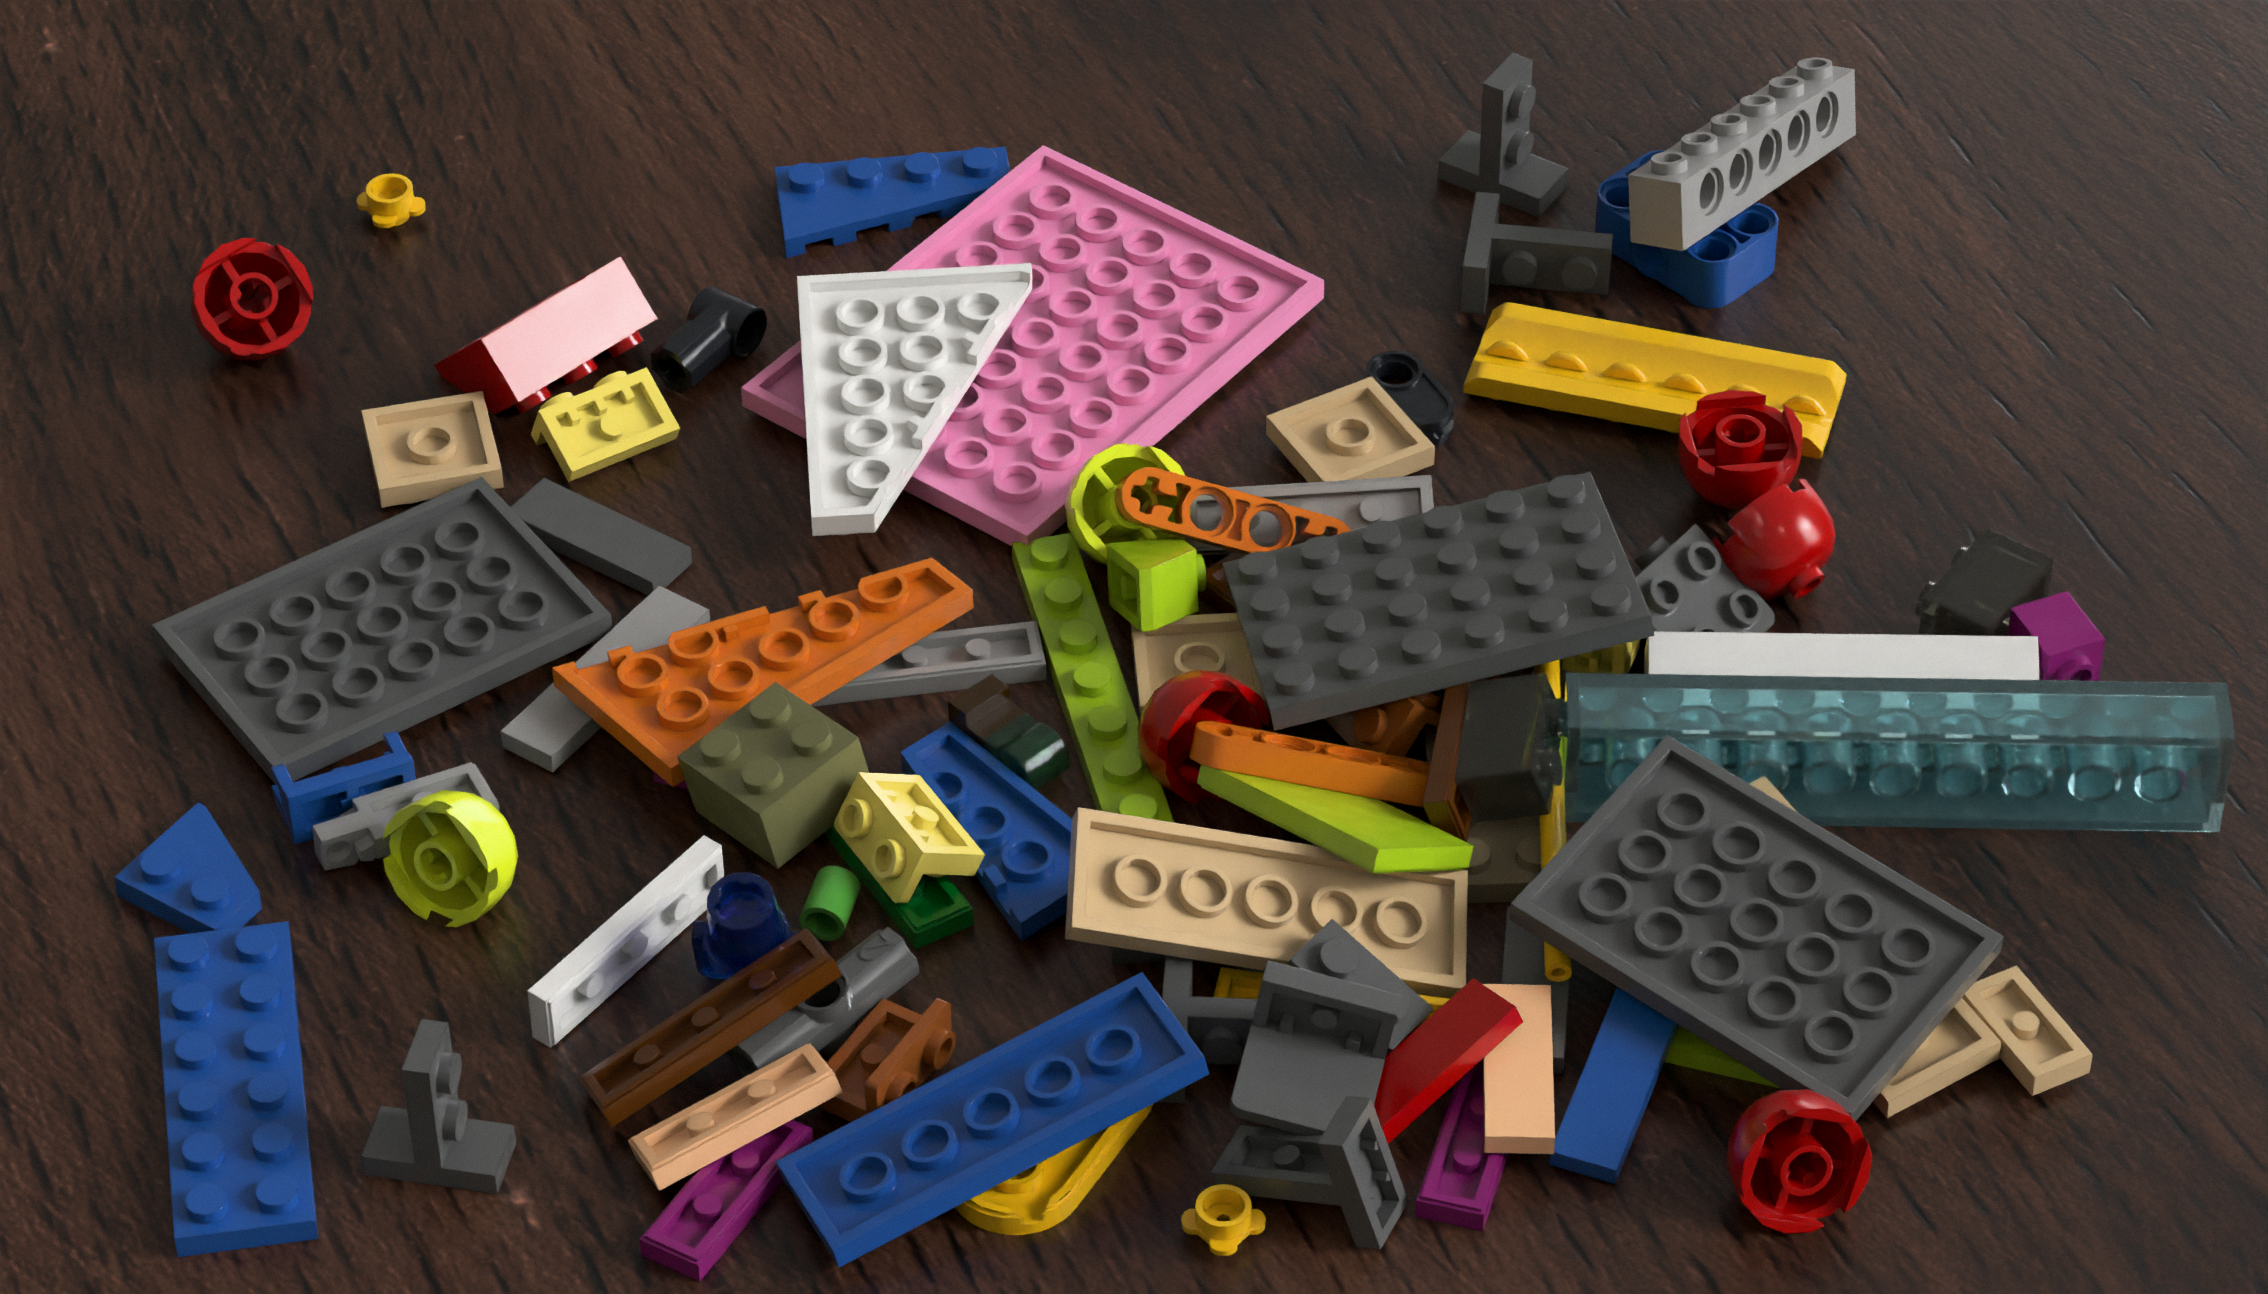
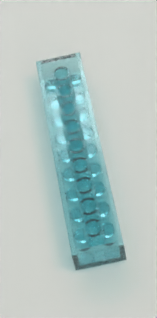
M1566 673L1562 732L1566 822H1587L1668 735L1747 783L1766 776L1800 815L1819 826L2220 832L2235 744L2227 683Z

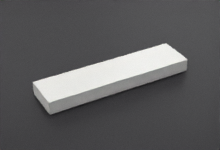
M703 835L527 991L533 1038L550 1048L556 1045L725 894L721 844Z

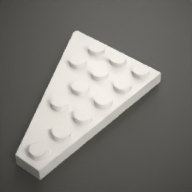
M1031 263L797 276L812 536L876 532L1032 291Z

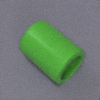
M826 866L817 872L799 918L802 929L808 928L816 939L833 941L843 935L861 889L859 879L851 871L839 866Z

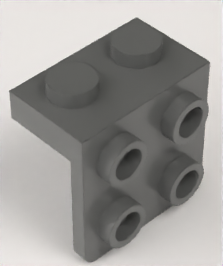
M1694 524L1671 545L1661 536L1634 560L1641 569L1635 575V578L1651 613L1654 631L1764 633L1775 622V615L1772 609L1755 590H1752L1736 578L1723 561L1714 543L1697 524Z
M1267 960L1251 1028L1229 1105L1231 1113L1240 1119L1307 1136L1323 1135L1346 1096L1371 1098L1374 1105L1402 995L1380 990L1369 985L1319 974L1301 967H1293Z

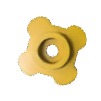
M394 173L383 174L373 178L367 184L366 192L361 193L356 200L358 209L367 211L372 216L373 225L378 228H391L401 225L410 216H420L426 210L425 200L414 196L413 185L410 179Z
M1219 1184L1208 1187L1199 1194L1195 1209H1188L1183 1213L1181 1225L1187 1234L1198 1235L1209 1244V1249L1213 1254L1229 1256L1237 1251L1238 1245L1246 1237L1258 1235L1264 1231L1266 1217L1261 1210L1252 1209L1251 1199L1244 1190L1233 1185Z

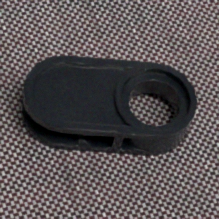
M1391 350L1381 352L1369 360L1366 367V378L1372 376L1434 446L1444 443L1451 437L1454 425L1452 419L1454 415V402L1448 392L1418 358L1403 351ZM1394 376L1405 378L1408 382L1392 385L1383 383L1380 380L1385 377Z

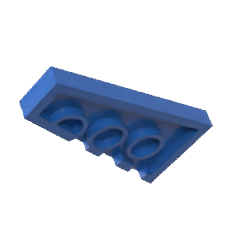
M976 147L962 151L919 152L905 156L861 157L848 161L805 162L792 166L775 167V183L785 256L790 258L806 254L805 244L828 238L833 246L857 241L856 231L884 224L889 232L912 227V222L919 215L934 212L942 219L955 216L1010 172L1006 147Z
M948 722L900 752L902 772L905 775H920L985 854L975 876L1021 941L1067 913L1072 819L952 722Z

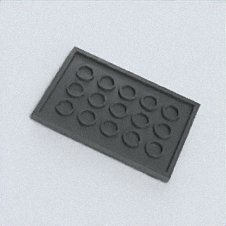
M1591 471L1578 475L1559 476L1550 482L1514 491H1498L1489 497L1458 505L1438 506L1428 512L1393 521L1374 522L1365 528L1329 537H1314L1304 543L1269 552H1253L1241 559L1222 563L1226 583L1274 731L1654 636L1651 613Z
M480 477L153 624L152 628L155 644L276 784L270 770L272 766L283 763L294 782L384 740L382 736L384 733L394 730L399 733L603 638L612 629V619L607 609L495 490Z
M1668 735L1513 900L1509 918L1514 923L1783 1090L1809 1089L1828 1096L1839 1103L1855 1121L1999 955L2004 938L2001 934Z

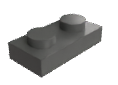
M1333 919L1306 943L1287 964L1402 995L1387 1055L1422 1025L1434 1010L1432 1006Z

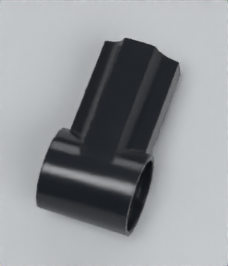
M715 286L704 288L695 297L690 306L687 322L651 353L652 370L660 376L667 388L682 394L686 389L697 385L731 353L738 357H747L752 354L762 341L767 328L766 311Z

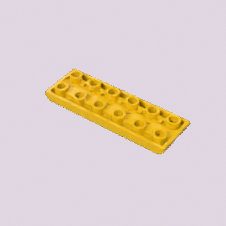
M1506 302L1492 310L1479 349L1464 382L1463 393L1679 433L1680 419L1686 412L1688 417L1689 414L1696 411L1697 401L1704 396L1728 390L1754 391L1766 395L1765 405L1774 407L1780 412L1783 411V404L1792 409L1802 424L1801 456L1822 459L1846 383V373L1835 362L1830 360Z

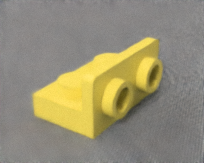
M646 367L629 375L625 371L609 374L598 381L593 389L576 396L566 392L552 397L538 410L531 436L536 445L547 442L566 479L570 482L677 439L680 427Z
M858 772L834 821L836 831L894 903H908L923 874L931 877H942L944 875L975 876L985 856L983 851L920 775Z

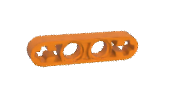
M1144 467L1129 472L1120 480L1116 488L1115 502L1118 511L1126 520L1135 525L1244 555L1260 551L1269 552L1291 546L1296 532L1295 519L1302 521V525L1296 534L1307 537L1321 536L1325 529L1330 531L1329 536L1351 531L1344 522L1335 517L1159 468ZM1148 479L1153 482L1152 492L1154 494L1173 498L1177 496L1176 486L1182 487L1184 492L1175 506V523L1168 521V517L1174 508L1153 505L1148 507L1145 513L1139 511L1140 500L1131 497L1132 488L1144 486ZM1199 495H1209L1220 505L1222 511L1221 520L1218 526L1211 531H1203L1197 528L1191 521L1189 515L1190 506ZM1260 511L1273 514L1281 526L1280 537L1271 547H1262L1256 544L1249 533V523L1252 517Z
M1213 721L1197 722L1189 755L1192 760L1199 764L1220 770L1424 807L1423 799L1431 764L1407 757Z

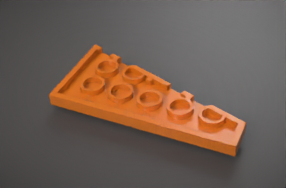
M929 558L860 578L858 589L827 598L821 590L798 596L799 606L769 614L766 606L676 631L671 633L668 644L635 653L630 645L607 651L608 661L582 669H578L574 661L552 667L554 687L669 785L674 787L685 780L677 757L774 682L809 705H812L973 609V589L935 559Z

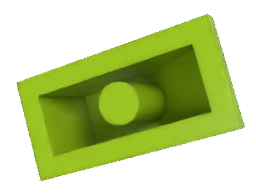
M1180 536L1106 544L1109 605L1139 631H1155L1199 611L1198 592L1204 591L1206 587L1204 559L1200 553L1196 554V549Z

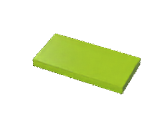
M1202 764L1200 766L1197 784L1201 785V788L1371 873L1449 871L1469 868L1474 845L1379 799L1225 771Z

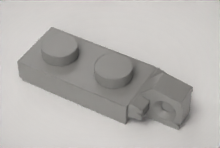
M470 762L352 799L353 808L341 814L339 818L312 826L314 851L325 871L355 865L359 859L361 861H373L375 858L379 859L391 854L389 847L390 835L383 839L384 830L396 812L418 799L441 790L474 793L489 801L500 812L499 803L476 764Z

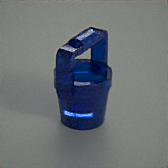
M748 872L732 873L722 877L711 887L707 896V921L695 920L691 935L696 968L701 975L710 978L728 979L799 932L790 930V924L783 910L780 909L771 886L762 877Z

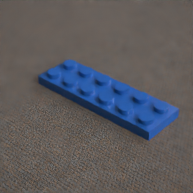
M289 922L154 938L173 1229L177 1257L318 1239Z
M1143 972L777 1160L776 1163L784 1183L840 1268L1209 1075V1071L1202 1052Z

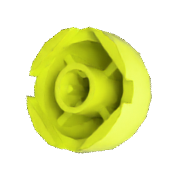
M1128 443L1115 444L1089 458L1073 477L1065 501L1067 525L1078 547L1096 562L1107 565V543L1178 537L1135 525L1121 515L1115 502L1116 488L1120 480L1129 472L1144 467H1151L1185 476L1181 466L1161 449L1152 446L1143 447L1137 444L1127 445ZM1148 479L1144 486L1132 488L1131 497L1140 500L1139 511L1145 513L1147 508L1153 505L1174 508L1168 517V521L1175 523V506L1184 492L1182 487L1176 486L1177 496L1173 498L1154 494L1152 492L1153 482Z
M441 790L430 794L397 811L385 827L383 839L390 835L389 847L391 853L383 859L385 873L397 896L416 915L425 920L428 919L432 910L452 919L446 925L448 927H459L475 921L491 910L512 885L518 859L515 836L505 817L489 801L474 793Z

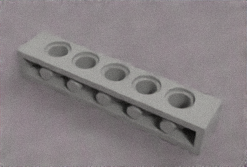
M1814 57L1800 60L1797 66L1782 76L1772 78L1768 85L1752 95L1741 98L1740 103L1723 114L1713 116L1709 123L1693 133L1684 135L1681 141L1664 152L1653 155L1650 161L1628 174L1631 242L1684 251L1855 136V69L1832 66V61L1826 58Z

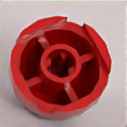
M241 238L222 244L204 260L191 287V314L199 334L215 351L234 360L260 361L283 353L300 338L311 315L313 286L305 266L289 249L278 244L274 247L266 242H255L257 238Z
M1728 390L1709 394L1699 399L1696 411L1689 414L1688 417L1685 412L1681 417L1678 437L1680 470L1694 493L1714 505L1727 509H1744L1755 499L1784 483L1789 486L1797 474L1802 450V424L1792 409L1783 404V411L1780 412L1774 407L1765 405L1766 395L1754 391Z
M1798 479L1799 490L1796 492H1792L1789 486L1784 483L1758 497L1738 512L1727 523L1734 534L1723 546L1716 536L1712 540L1723 561L1736 578L1752 590H1755L1762 599H1778L1789 593L1795 599H1799L1816 589L1825 579L1821 569L1830 560L1836 539L1834 521L1824 502L1805 479Z
M1194 670L1168 679L1154 691L1144 706L1137 727L1138 747L1149 773L1160 784L1189 803L1200 804L1198 800L1205 799L1210 795L1217 801L1223 800V798L1201 788V785L1197 784L1201 764L1189 757L1197 722H1221L1262 730V723L1269 727V713L1261 696L1233 677L1216 671Z
M1809 1089L1780 1090L1757 1099L1740 1115L1730 1133L1726 1166L1737 1197L1763 1226L1785 1234L1807 1233L1824 1227V1224L1816 1219L1830 1216L1838 1208L1845 1214L1856 1204L1869 1181L1872 1153L1868 1141L1863 1137L1861 1127L1839 1103L1828 1096Z

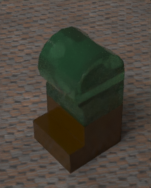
M993 674L948 701L949 722H952L1035 790L1069 769V753L1060 736L1050 726L1044 723H1036L1033 717L1010 701L1009 687Z

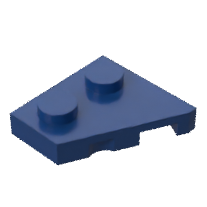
M199 802L114 877L119 897L188 933L243 927L262 909L259 889L206 806Z

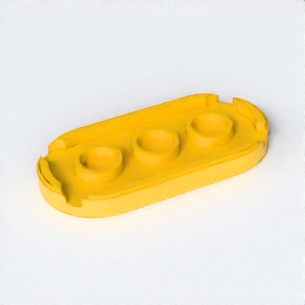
M1153 1104L956 1206L955 1209L973 1225L990 1232L1005 1235L1036 1233L1059 1224L1071 1215L1146 1119Z

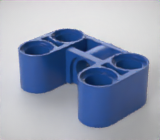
M1665 150L1648 152L1604 180L1598 186L1595 233L1613 234L1612 254L1637 268L1643 275L1657 280L1685 297L1691 304L1707 309L1721 308L1733 302L1773 273L1779 218L1777 213L1770 207L1761 203H1754L1686 250L1678 251L1632 243L1630 237L1628 174L1650 161L1653 155Z

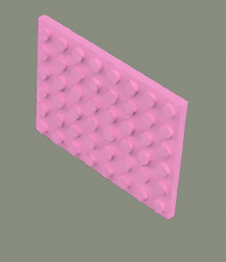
M1042 145L887 270L898 271L1031 263L1032 291L903 490L1012 546V543L1019 541L1029 545L1037 538L1050 536L1067 521L1065 501L1071 481L1089 458L1115 444L1128 443L1127 445L1137 444L1143 447H1153L1323 300L1324 280ZM800 340L742 386L741 395L743 407L807 439Z

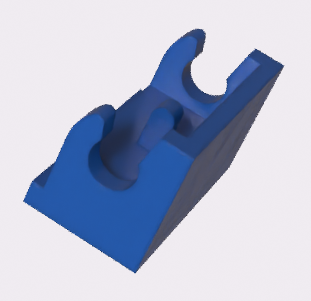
M396 730L382 734L384 742L389 751L383 753L384 756L347 767L341 766L332 769L330 772L297 782L292 781L283 763L270 767L276 785L271 786L273 799L295 845L313 840V825L339 818L341 814L352 809V799L416 779L414 761L410 753L407 752Z

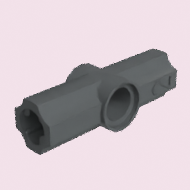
M889 927L883 931L878 929L835 962L842 974L841 977L727 1051L730 1061L737 1068L742 1078L809 1043L812 1044L819 1054L836 1053L857 1029V1022L871 1012L882 998H889L920 974L917 958L911 953L904 939Z

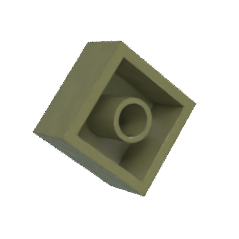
M776 682L677 757L696 812L777 869L834 825L835 818L858 772L869 773L859 738Z

